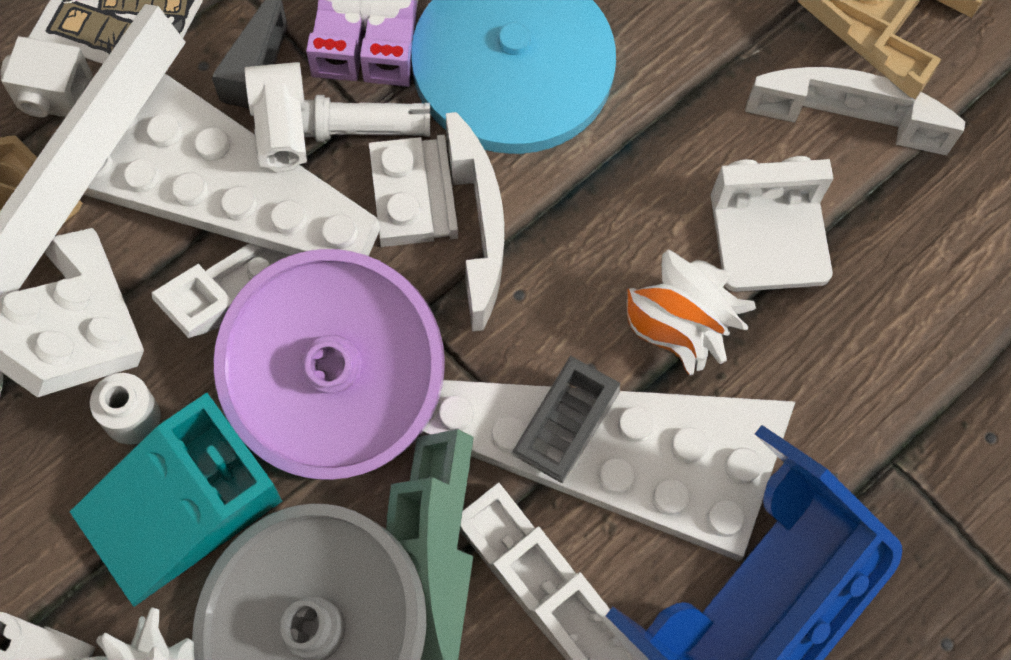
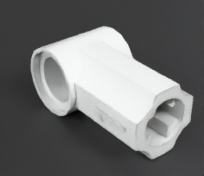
M300 62L245 67L250 115H254L255 143L260 167L270 168L274 172L292 171L298 165L307 162L301 111H305Z

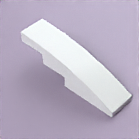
M499 482L463 510L460 532L566 660H649L605 616L610 609L581 572L575 573L539 526L535 528Z

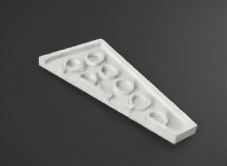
M164 74L83 194L289 255L318 249H339L369 256L381 228L377 217L302 166L298 165L294 170L274 172L270 168L260 167L258 154L256 153L255 134L167 74Z

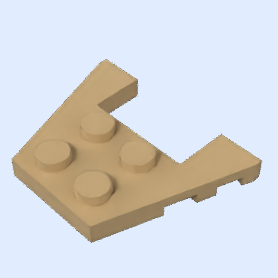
M920 0L797 1L904 93L915 100L941 61L939 57L895 35ZM984 0L937 1L972 18Z

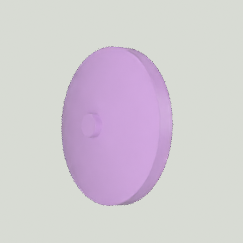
M318 249L293 254L278 260L254 276L241 289L228 308L220 325L214 352V377L218 398L226 418L241 440L255 454L276 468L294 475L313 479L334 480L361 475L385 465L403 453L419 437L433 416L440 398L444 379L445 357L440 330L434 314L419 291L400 273L381 261L364 254L339 249Z

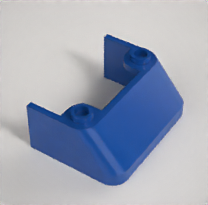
M761 425L754 435L784 462L768 480L763 497L765 510L777 521L703 612L690 603H676L662 610L647 630L615 607H612L605 616L649 660H824L897 570L902 557L901 542L826 467Z

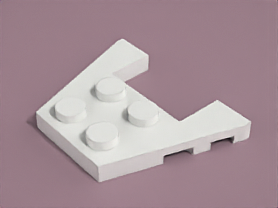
M93 228L57 235L47 247L45 254L66 279L0 295V371L36 397L137 367L144 352L143 346L98 234Z

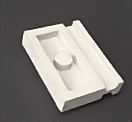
M437 135V139L425 141L418 137L369 143L377 218L381 227L379 231L381 247L433 242L434 238L450 236V239H458L445 135Z

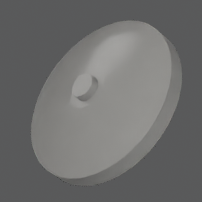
M304 504L285 508L262 518L242 532L226 548L213 566L200 593L195 611L192 633L195 660H421L426 635L425 596L420 577L410 556L400 542L378 523L356 511L330 504Z

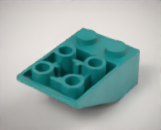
M205 393L155 427L69 512L132 606L135 607L283 501L273 482L209 394Z

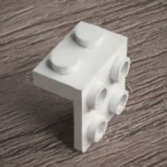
M796 156L785 159L782 162L760 164L754 160L745 159L721 167L711 193V201L722 270H727L731 274V278L725 284L728 290L739 292L823 286L829 282L833 271L820 202L833 181L830 159L811 160L805 156Z

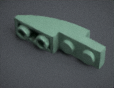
M459 429L417 437L410 481L391 484L386 530L400 542L410 556L420 577L425 596L426 635L421 660H458L473 556L457 550L474 439L473 436Z

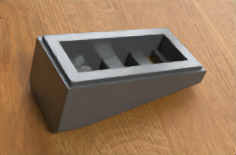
M264 0L217 67L212 80L221 102L249 109L245 67L276 63L288 26L282 0Z
M570 356L513 449L512 455L563 484L619 395L620 382ZM574 386L596 398L597 400L593 407L569 394L568 392L571 387ZM562 403L586 416L583 424L557 411L559 405ZM549 420L575 434L573 441L570 443L545 429ZM537 438L565 453L561 461L557 462L532 448Z

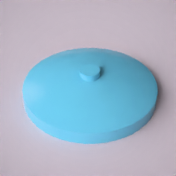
M432 0L422 13L413 35L411 50L413 79L422 103H430V115L445 130L446 113L457 112L477 136L484 150L507 154L532 153L550 149L572 139L597 117L611 91L616 67V46L610 25L603 12L593 0Z

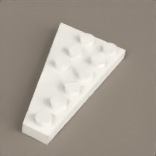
M443 380L438 404L433 416L420 436L459 429L474 437L471 457L737 561L744 557L764 497L766 485L777 458L754 434L763 425L781 438H784L795 405L793 401L620 391L606 417L562 484L512 455L513 449L551 387ZM571 388L568 392L592 407L597 400L578 388ZM562 403L557 408V411L580 424H583L586 416ZM550 420L545 426V429L570 443L575 437V434ZM537 438L532 448L557 462H560L565 454Z

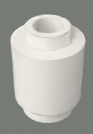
M129 373L109 375L95 386L90 397V410L93 417L107 434L119 443H140L160 423L161 412L157 401L144 382L135 375Z

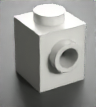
M20 36L16 40L12 54L5 57L1 67V82L16 107L24 113L35 117H46L48 114L66 117L91 82L93 76L80 47Z

